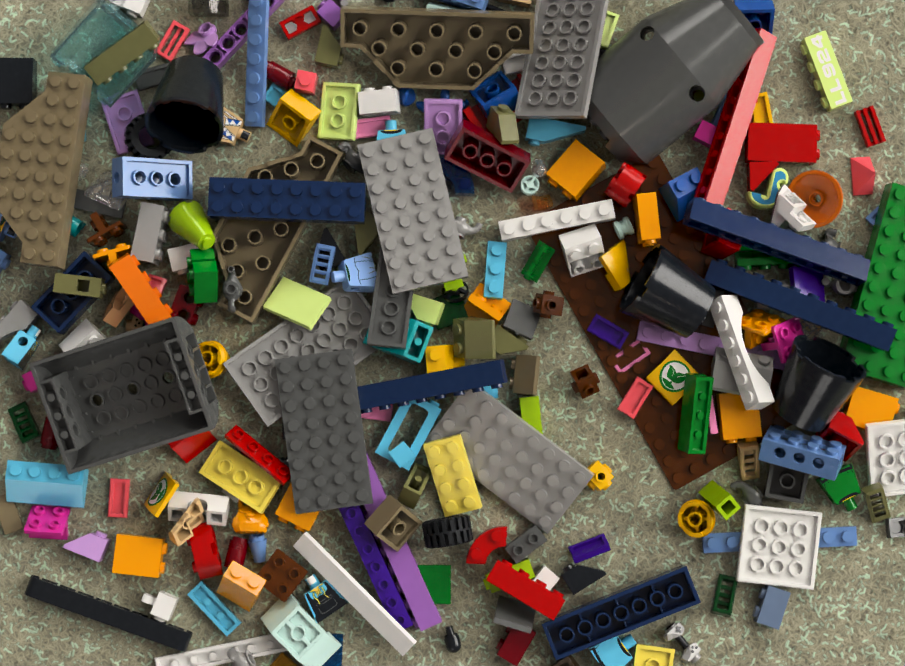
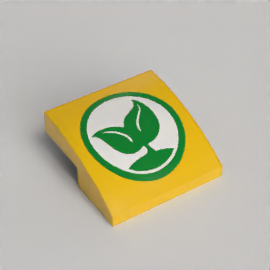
M674 349L646 379L673 406L683 396L685 373L698 372Z
M165 471L144 503L145 507L155 517H159L179 487V482Z

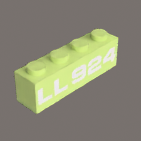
M826 30L805 37L801 41L800 50L808 59L807 68L814 75L815 80L813 83L815 89L821 93L820 101L822 107L826 108L827 112L849 105L853 100Z

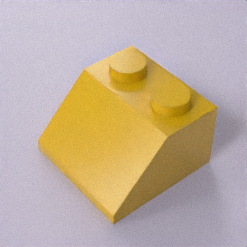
M290 89L279 99L266 125L297 147L317 121L321 110L293 89Z
M453 345L426 347L427 373L465 366L463 358L454 357Z

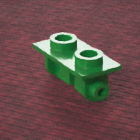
M539 240L521 271V274L524 275L523 277L537 283L553 256L555 249Z

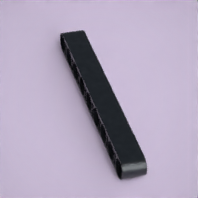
M31 575L24 593L29 597L183 652L187 651L193 634L189 630L184 631L183 628L172 624L166 625V622H160L153 617L148 618L147 615L136 611L130 612V609L116 604L113 606L111 602L97 597L94 599V596L80 591L77 593L75 589L61 584L58 586V583L44 578L41 580L39 576Z

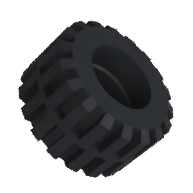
M146 113L135 117L127 125V130L124 134L126 140H124L125 145L127 144V150L133 154L132 156L162 159L169 154L171 150L163 147L161 142L152 149H148L141 144L139 132L145 127Z
M469 515L437 518L422 523L425 547L427 548L454 546L473 540Z

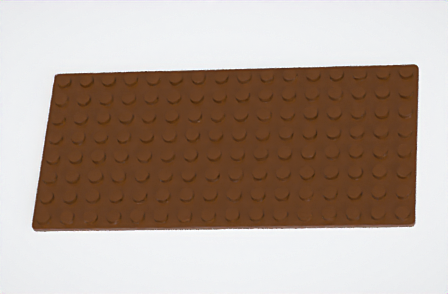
M660 155L647 165L633 163L631 166L647 176L636 194L656 192L661 239L654 246L658 244L664 246L704 279L711 260L716 261L717 259L701 252L705 239L703 231L683 225V219L677 222L658 189L673 180ZM617 173L588 188L577 202L574 199L567 200L549 211L611 199L606 196L604 191ZM612 200L616 219L595 225L601 235L604 252L606 253L609 248L621 241L614 230L613 222H619L626 216L629 218L634 234H627L623 239L626 243L631 279L635 270L637 272L640 271L644 265L642 260L654 246L643 247V244L637 243L633 200L630 201L626 208ZM588 225L531 236L535 245L540 240L555 249L547 266L622 399L637 376L651 384L646 377L674 349L698 373L711 376V362L713 359L711 355L640 341L634 347L629 346L636 341L638 326L641 320L620 312L621 308L619 305L626 286L621 290L614 291L605 277L607 272L604 267L574 277L570 276L558 235ZM714 287L715 289L724 291V295H735L725 290ZM737 295L743 311L742 316H745L749 312L740 296ZM596 314L629 332L620 350L586 331ZM716 324L713 329L699 325L695 330L697 333L720 337ZM741 329V330H742V338H743V341L745 342V330H744V329ZM642 347L649 349L651 354L635 363L627 371L618 373L614 366L618 365L620 369H623L645 353ZM623 350L624 354L617 358L615 355ZM774 368L770 386L773 397L782 374V370ZM653 387L636 414L634 421L673 489L677 490L738 456L737 443L726 444V440H721L716 394L726 392L712 390L718 433L707 435L705 454H687L677 449L683 396L672 406ZM772 404L759 409L762 437H757V443L762 442L764 435L771 425H780L785 429L793 425L783 419L774 410Z

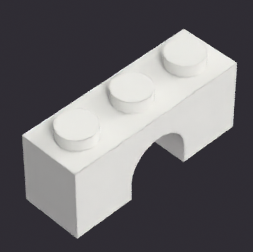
M175 491L169 500L168 521L178 522L194 499L199 498L204 509L203 514L207 516V525L226 526L230 496Z

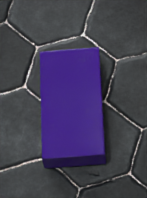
M598 314L594 316L586 330L619 350L629 335V332Z
M604 533L568 547L575 564L611 550Z

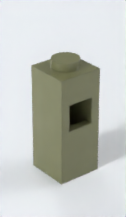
M55 273L53 292L103 299V295L107 293L108 285L105 283V279Z

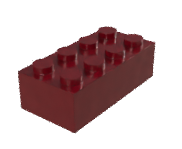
M465 119L461 121L444 153L445 160L510 193L513 192L531 163L529 152L513 144H501L492 133Z

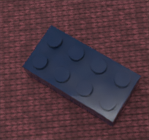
M83 251L63 272V274L105 279L108 287L116 280L110 272L98 261L94 260L86 251ZM53 283L31 308L59 334L64 335L98 298L54 293Z

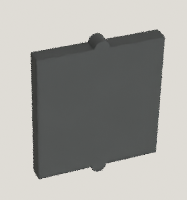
M513 299L503 328L514 332L516 336L520 335L528 340H532L540 319V313L533 312L534 308L528 303L524 304Z

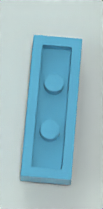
M487 242L484 298L503 299L507 242Z
M203 581L199 582L187 594L226 636L242 623Z

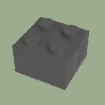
M769 463L764 496L803 504L809 474Z

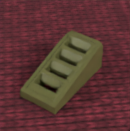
M880 482L861 488L872 524L890 518L886 496ZM874 494H879L878 496L870 498V496ZM879 499L881 500L880 502L871 504V502ZM881 505L883 506L882 508L873 510V508ZM884 511V514L874 516V514Z

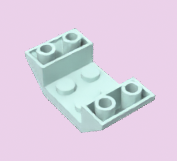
M292 594L286 602L278 599L260 619L269 632L297 661L304 666H322L342 644L329 631L326 632L300 606L301 603Z

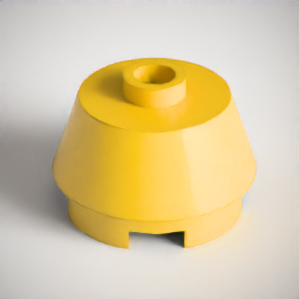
M217 341L200 343L199 345L201 346L199 348L210 379L224 374L227 370L223 363L230 359L227 350Z
M689 500L679 510L678 525L688 536L695 538L704 537L714 528V511L709 504L702 500Z

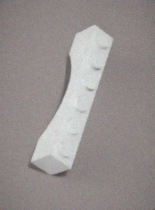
M612 199L498 221L502 242H507L565 228L613 221L616 217Z
M720 295L713 300L710 310L746 410L763 409L774 403L775 400L769 383L757 371L746 351L741 330L743 311L737 295Z

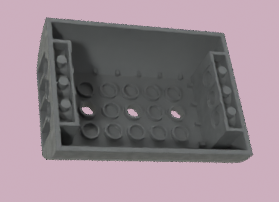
M174 316L29 363L68 475L213 430L218 421V399L194 330L180 316ZM166 372L173 375L172 382L165 380L164 374ZM130 384L137 386L138 391L136 394L129 391ZM95 395H99L102 398L101 405H97L94 402L93 398Z

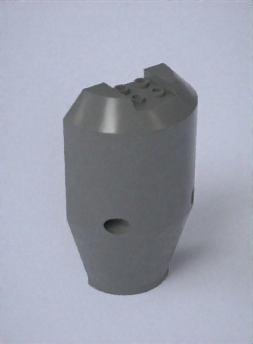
M682 0L643 18L598 57L587 119L593 126H598L601 129L599 131L600 135L609 141L605 147L619 162L647 165L721 103L764 41L732 0ZM653 32L654 36L652 39L646 41L645 35ZM702 91L704 98L701 101H695L693 98L695 92Z

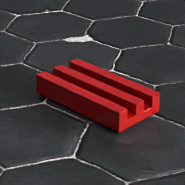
M873 105L854 112L866 148L886 141ZM868 111H869V113H870V115H871V118H872V121H873L874 127H875V129H876V132H877V135H878L879 140L877 139V136H876V133H875V131H874L872 122H871V120H870ZM861 114L864 115L873 142L869 139Z

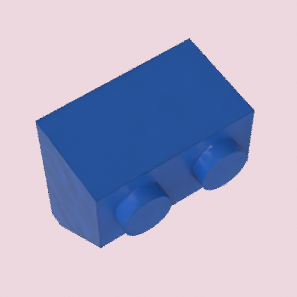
M733 0L734 4L754 28H762L772 34L775 14L772 0Z
M501 70L486 78L474 91L469 90L487 119L490 106L505 104L512 111L516 108L518 90Z
M698 167L667 182L658 189L677 222L684 218L687 203L695 196L701 177Z

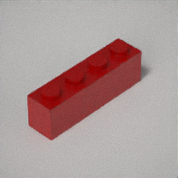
M503 559L502 562L497 560L486 581L554 621L565 602V599H563L564 595L555 589L552 592L546 589L547 584L538 579L535 582L529 579L530 574L522 569L519 571L512 568L513 564Z

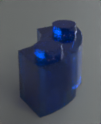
M439 154L444 178L452 184L455 196H474V183L470 173L445 160L443 154Z

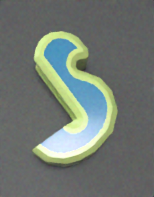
M777 168L769 174L765 195L750 191L746 192V201L749 205L759 210L773 208L776 194L781 188L780 185L788 183L789 176L787 171Z

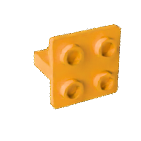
M121 243L116 245L115 249H99L96 251L97 254H93L92 257L99 263L107 261L108 266L126 253L130 255L132 246L127 245V243Z
M479 283L467 299L464 307L468 317L473 316L495 320L496 327L511 306V303L504 298L502 300L484 298V284Z
M755 309L742 316L741 329L745 330V348L752 349L767 341L768 337L773 336L771 327L786 319L780 318L775 314L766 313L761 309Z

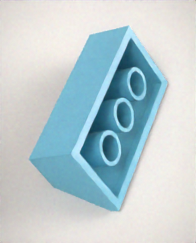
M8 460L5 475L6 501L84 508L89 470L85 469L68 475L66 466L63 464Z

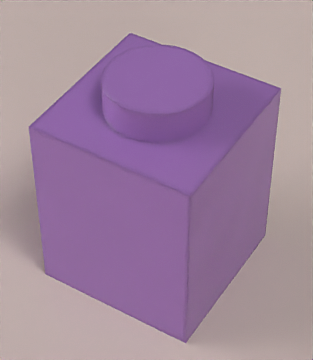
M333 0L322 1L317 7V14L335 31L340 26V7Z

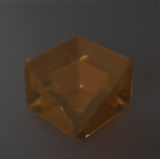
M549 194L531 196L533 211L551 209L553 207Z

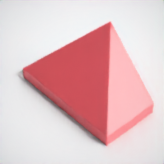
M870 157L850 158L853 196L872 195L875 170Z

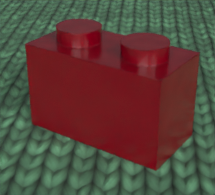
M506 627L505 632H507L504 640L500 638L495 647L497 649L496 654L517 666L536 634L534 629H532L530 634Z

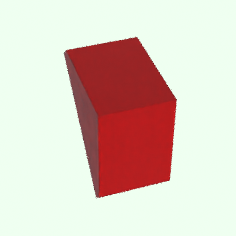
M777 161L749 162L746 164L747 191L753 192L779 163Z

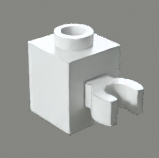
M160 591L157 597L144 593L141 601L153 605L150 614L154 615V619L165 622V620L169 621L171 619L179 597L165 591Z

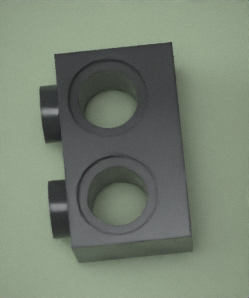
M534 524L504 548L517 564L545 543L547 539L536 524Z

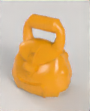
M241 500L238 501V512L232 519L234 531L237 534L266 533L269 522L265 513L260 514L250 506H244Z

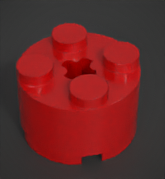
M624 162L604 193L626 208L647 176Z

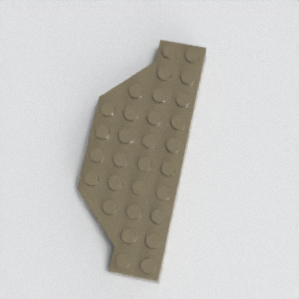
M343 6L340 8V47L360 48L391 79L397 88L474 91L513 53L533 54L535 12Z
M49 71L46 90L6 121L2 127L0 140V213L22 241L20 262L26 265L65 270L93 80L86 75Z
M309 135L300 152L269 161L265 164L249 167L243 178L331 182L345 156L341 151ZM220 219L213 233L221 269L226 281L229 274L228 267L233 266L236 277L243 288L242 295L234 302L236 307L234 314L253 324L256 323L263 310L264 303L271 295L309 222ZM223 295L218 305L228 310V300Z

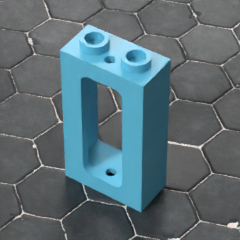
M432 399L429 402L416 403V400L409 401V405L400 406L375 453L396 464L388 453L390 452L388 448L412 404H416L426 409L428 415L410 447L415 457L402 466L409 471L442 410L439 408L440 404Z

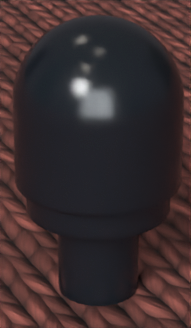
M452 625L446 626L447 635L444 636L446 648L449 652L456 653L461 648L460 637L457 633H454Z

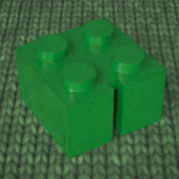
M213 248L207 250L190 249V257H186L187 269H189L188 273H186L187 284H189V296H193L194 304L218 302V270Z

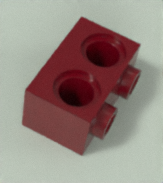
M180 284L171 307L173 313L170 315L172 317L180 316L181 312L187 311L189 317L186 321L192 327V325H196L199 315H197L198 308H202L204 303H188L186 296L189 294V287Z

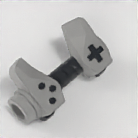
M674 622L665 629L664 639L666 642L675 638L684 649L681 657L684 663L691 661L693 664L701 658L699 654L701 648L697 643L689 645L682 636L684 627L680 622Z

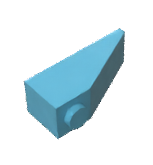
M529 119L525 141H529V145L539 146L540 144L582 134L585 132L586 126L551 119Z

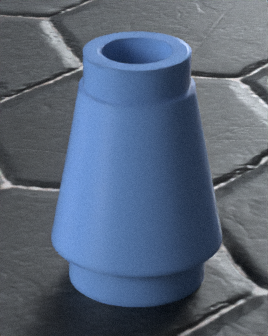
M264 534L250 535L248 544L254 563L265 562L267 538H265Z

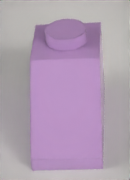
M96 531V533H89L64 544L63 548L101 562L111 539L107 538L106 533Z

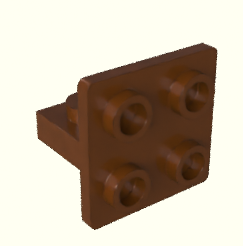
M94 212L89 215L92 219L90 224L95 232L97 231L98 233L89 237L86 241L88 244L94 247L98 246L99 248L106 245L109 238L113 236L117 238L125 233L124 230L128 227L120 220L109 226L103 215Z
M276 549L257 575L267 580L264 588L281 601L286 602L308 571L283 551Z

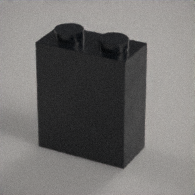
M0 58V109L11 110L12 106L23 109L37 97V61L34 58Z

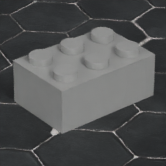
M141 201L130 256L135 255L140 263L159 266V262H163L164 251H162L163 243H167L168 232H166L168 221L170 222V210L163 205Z

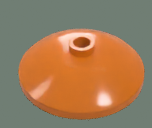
M810 170L799 174L790 183L788 188L791 192H794L807 204L803 211L817 223L813 228L826 226L839 215L843 205V193L837 180L830 174L820 170ZM817 195L821 197L820 202L816 201Z

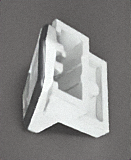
M783 184L776 194L770 223H774L777 227L783 229L790 227L796 232L810 230L817 224L803 211L807 204Z

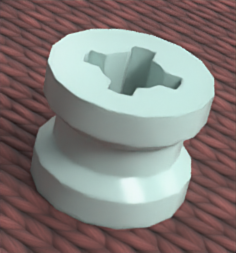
M533 175L525 176L520 183L521 192L527 196L534 195L539 189L538 179Z
M627 216L623 217L619 222H613L614 230L620 240L627 234H634L633 226Z

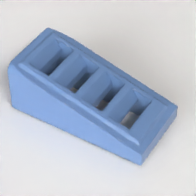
M316 243L309 282L328 286L336 247ZM320 250L330 252V256L319 254ZM318 258L326 259L329 261L328 263L318 262ZM316 267H326L327 271L318 270ZM315 273L326 275L325 279L314 276Z

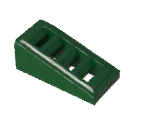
M26 401L8 409L22 444L42 436ZM24 408L25 412L15 415L14 412ZM27 415V419L21 422L18 421L19 418ZM30 423V426L24 429L21 428L22 425ZM31 429L33 430L32 433L25 436V432Z
M719 573L710 613L724 617L731 616L738 582L736 577ZM722 581L733 583L732 587L722 585ZM720 589L731 591V593H722ZM719 597L729 599V602L721 601L718 599ZM717 604L726 606L727 610L717 608Z

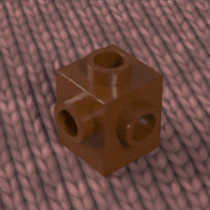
M543 290V294L536 293L532 304L533 312L540 313L539 317L551 319V315L562 316L565 297L554 296L555 292Z
M588 364L570 372L573 379L571 386L575 394L579 392L582 399L600 391L597 383H600L596 372L592 373Z

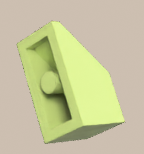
M413 294L411 309L415 317L431 327L433 324L438 326L445 304Z

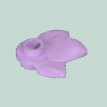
M205 22L199 26L198 31L190 34L184 44L194 45L193 53L195 55L202 54L207 50L208 46L213 47L217 43V28L214 24Z

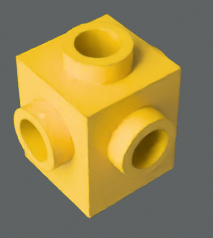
M598 460L593 461L588 469L594 473V476L587 486L593 491L595 489L597 491L602 489L605 491L612 484L611 479L614 477L611 474L612 470L605 463L602 465Z

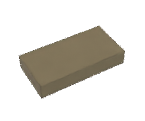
M6 494L0 496V522L5 535L23 529L24 524L16 503L7 502Z

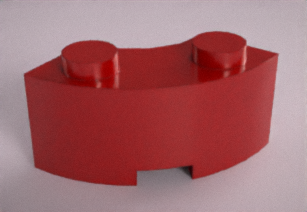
M207 522L201 523L192 530L194 536L187 540L188 546H191L194 558L192 562L194 573L198 572L200 580L223 575L222 560L214 528L212 525H207Z
M496 526L482 532L469 547L466 563L485 565L487 557L493 550L498 547H505L507 526Z

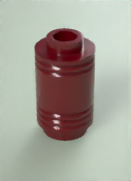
M267 61V80L286 90L293 88L296 81V73L274 61Z
M45 416L40 441L41 447L56 450L58 444L48 416Z
M233 536L232 540L230 539L224 566L227 569L232 561L242 566L244 565L249 545L247 543L248 539Z

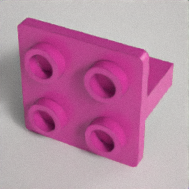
M795 317L772 326L773 336L768 337V341L761 343L763 351L777 349L782 364L786 363L795 337L804 335L800 320Z
M32 505L24 527V533L29 534V538L68 540L70 507Z

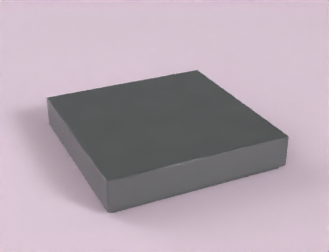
M499 595L493 622L531 634L536 610L523 602Z

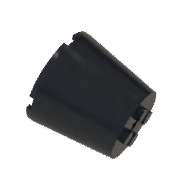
M188 55L175 58L168 64L145 116V127L152 138L158 139L161 145L167 149L188 154L206 152L207 148L215 147L220 143L224 132L223 75L213 62L199 56Z
M658 244L642 260L644 265L640 271L637 272L635 270L632 275L631 281L626 286L620 301V312L687 338L705 321L716 290L664 246Z
M799 335L795 337L774 394L775 402L772 403V406L789 423L807 431L821 432L866 377V369L862 364L858 365L855 362L856 357L842 347L816 336L813 339H809L806 335Z

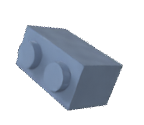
M771 585L761 587L758 595L760 602L758 606L754 607L752 614L755 617L754 621L779 630L791 593Z

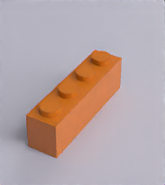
M126 253L108 265L148 325L172 317L170 315L173 313L168 303L163 304L159 299L162 297L157 287H151L149 284L151 279L146 271H140L138 268L140 262L135 255L130 256L129 253Z

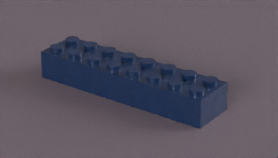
M209 177L208 217L211 219L365 224L366 183Z
M681 565L558 614L554 621L549 618L543 620L541 624L556 660H559L699 604L701 601L687 566Z

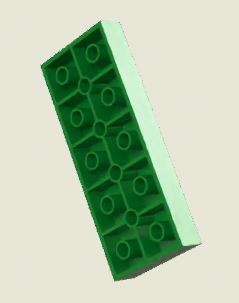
M892 182L884 187L865 258L871 260L867 281L857 287L850 308L856 310L857 315L864 316V314L875 317L874 321L882 324L883 321L893 324V328L897 329L889 352L879 350L845 336H842L840 347L856 357L855 362L858 365L862 364L864 366L867 378L905 389V186Z

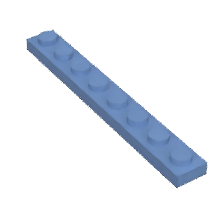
M249 0L245 126L265 127L269 0Z
M856 526L824 527L820 529L818 548L857 546ZM741 532L709 533L702 537L703 553L739 552Z

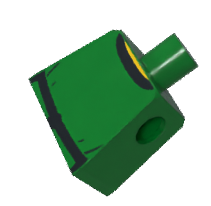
M851 463L842 465L835 481L822 477L815 479L833 505L843 503L847 512L858 507L853 497L860 494L861 490Z

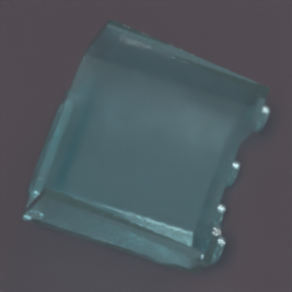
M95 0L52 50L51 60L58 67H66L68 65L72 73L86 75L92 79L83 68L84 65L138 25L114 4H108L104 0ZM158 48L151 52L146 50L142 53L143 58L136 63L131 61L127 64L128 68L121 74L118 72L113 74V79L106 85L101 83L97 86L93 80L92 86L97 89V100L102 105H108L111 108L156 60Z

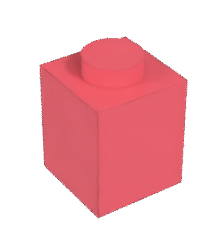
M298 69L294 85L295 91L314 96L318 81L317 73Z

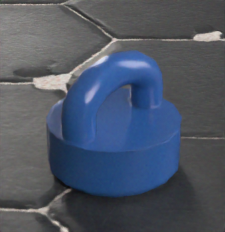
M412 88L399 89L400 104L402 106L412 105L416 99L414 90Z

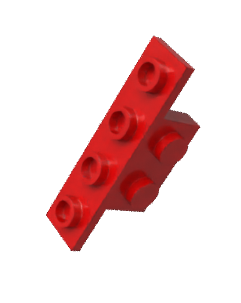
M238 425L225 434L224 437L241 451V454L259 465L284 486L291 479L290 469Z

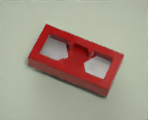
M313 5L279 22L288 41L322 23Z

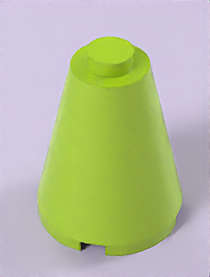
M191 200L192 202L186 203V201L179 203L172 209L169 215L170 222L168 221V225L171 230L201 250L211 248L215 243V236L201 204L195 200Z

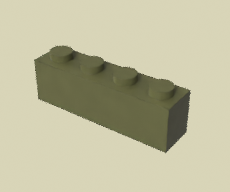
M145 20L87 62L83 68L97 86L101 83L106 85L113 79V74L116 72L121 74L128 68L127 64L131 61L136 63L143 58L142 53L146 50L151 52L159 46L157 42H159L160 37L149 22Z

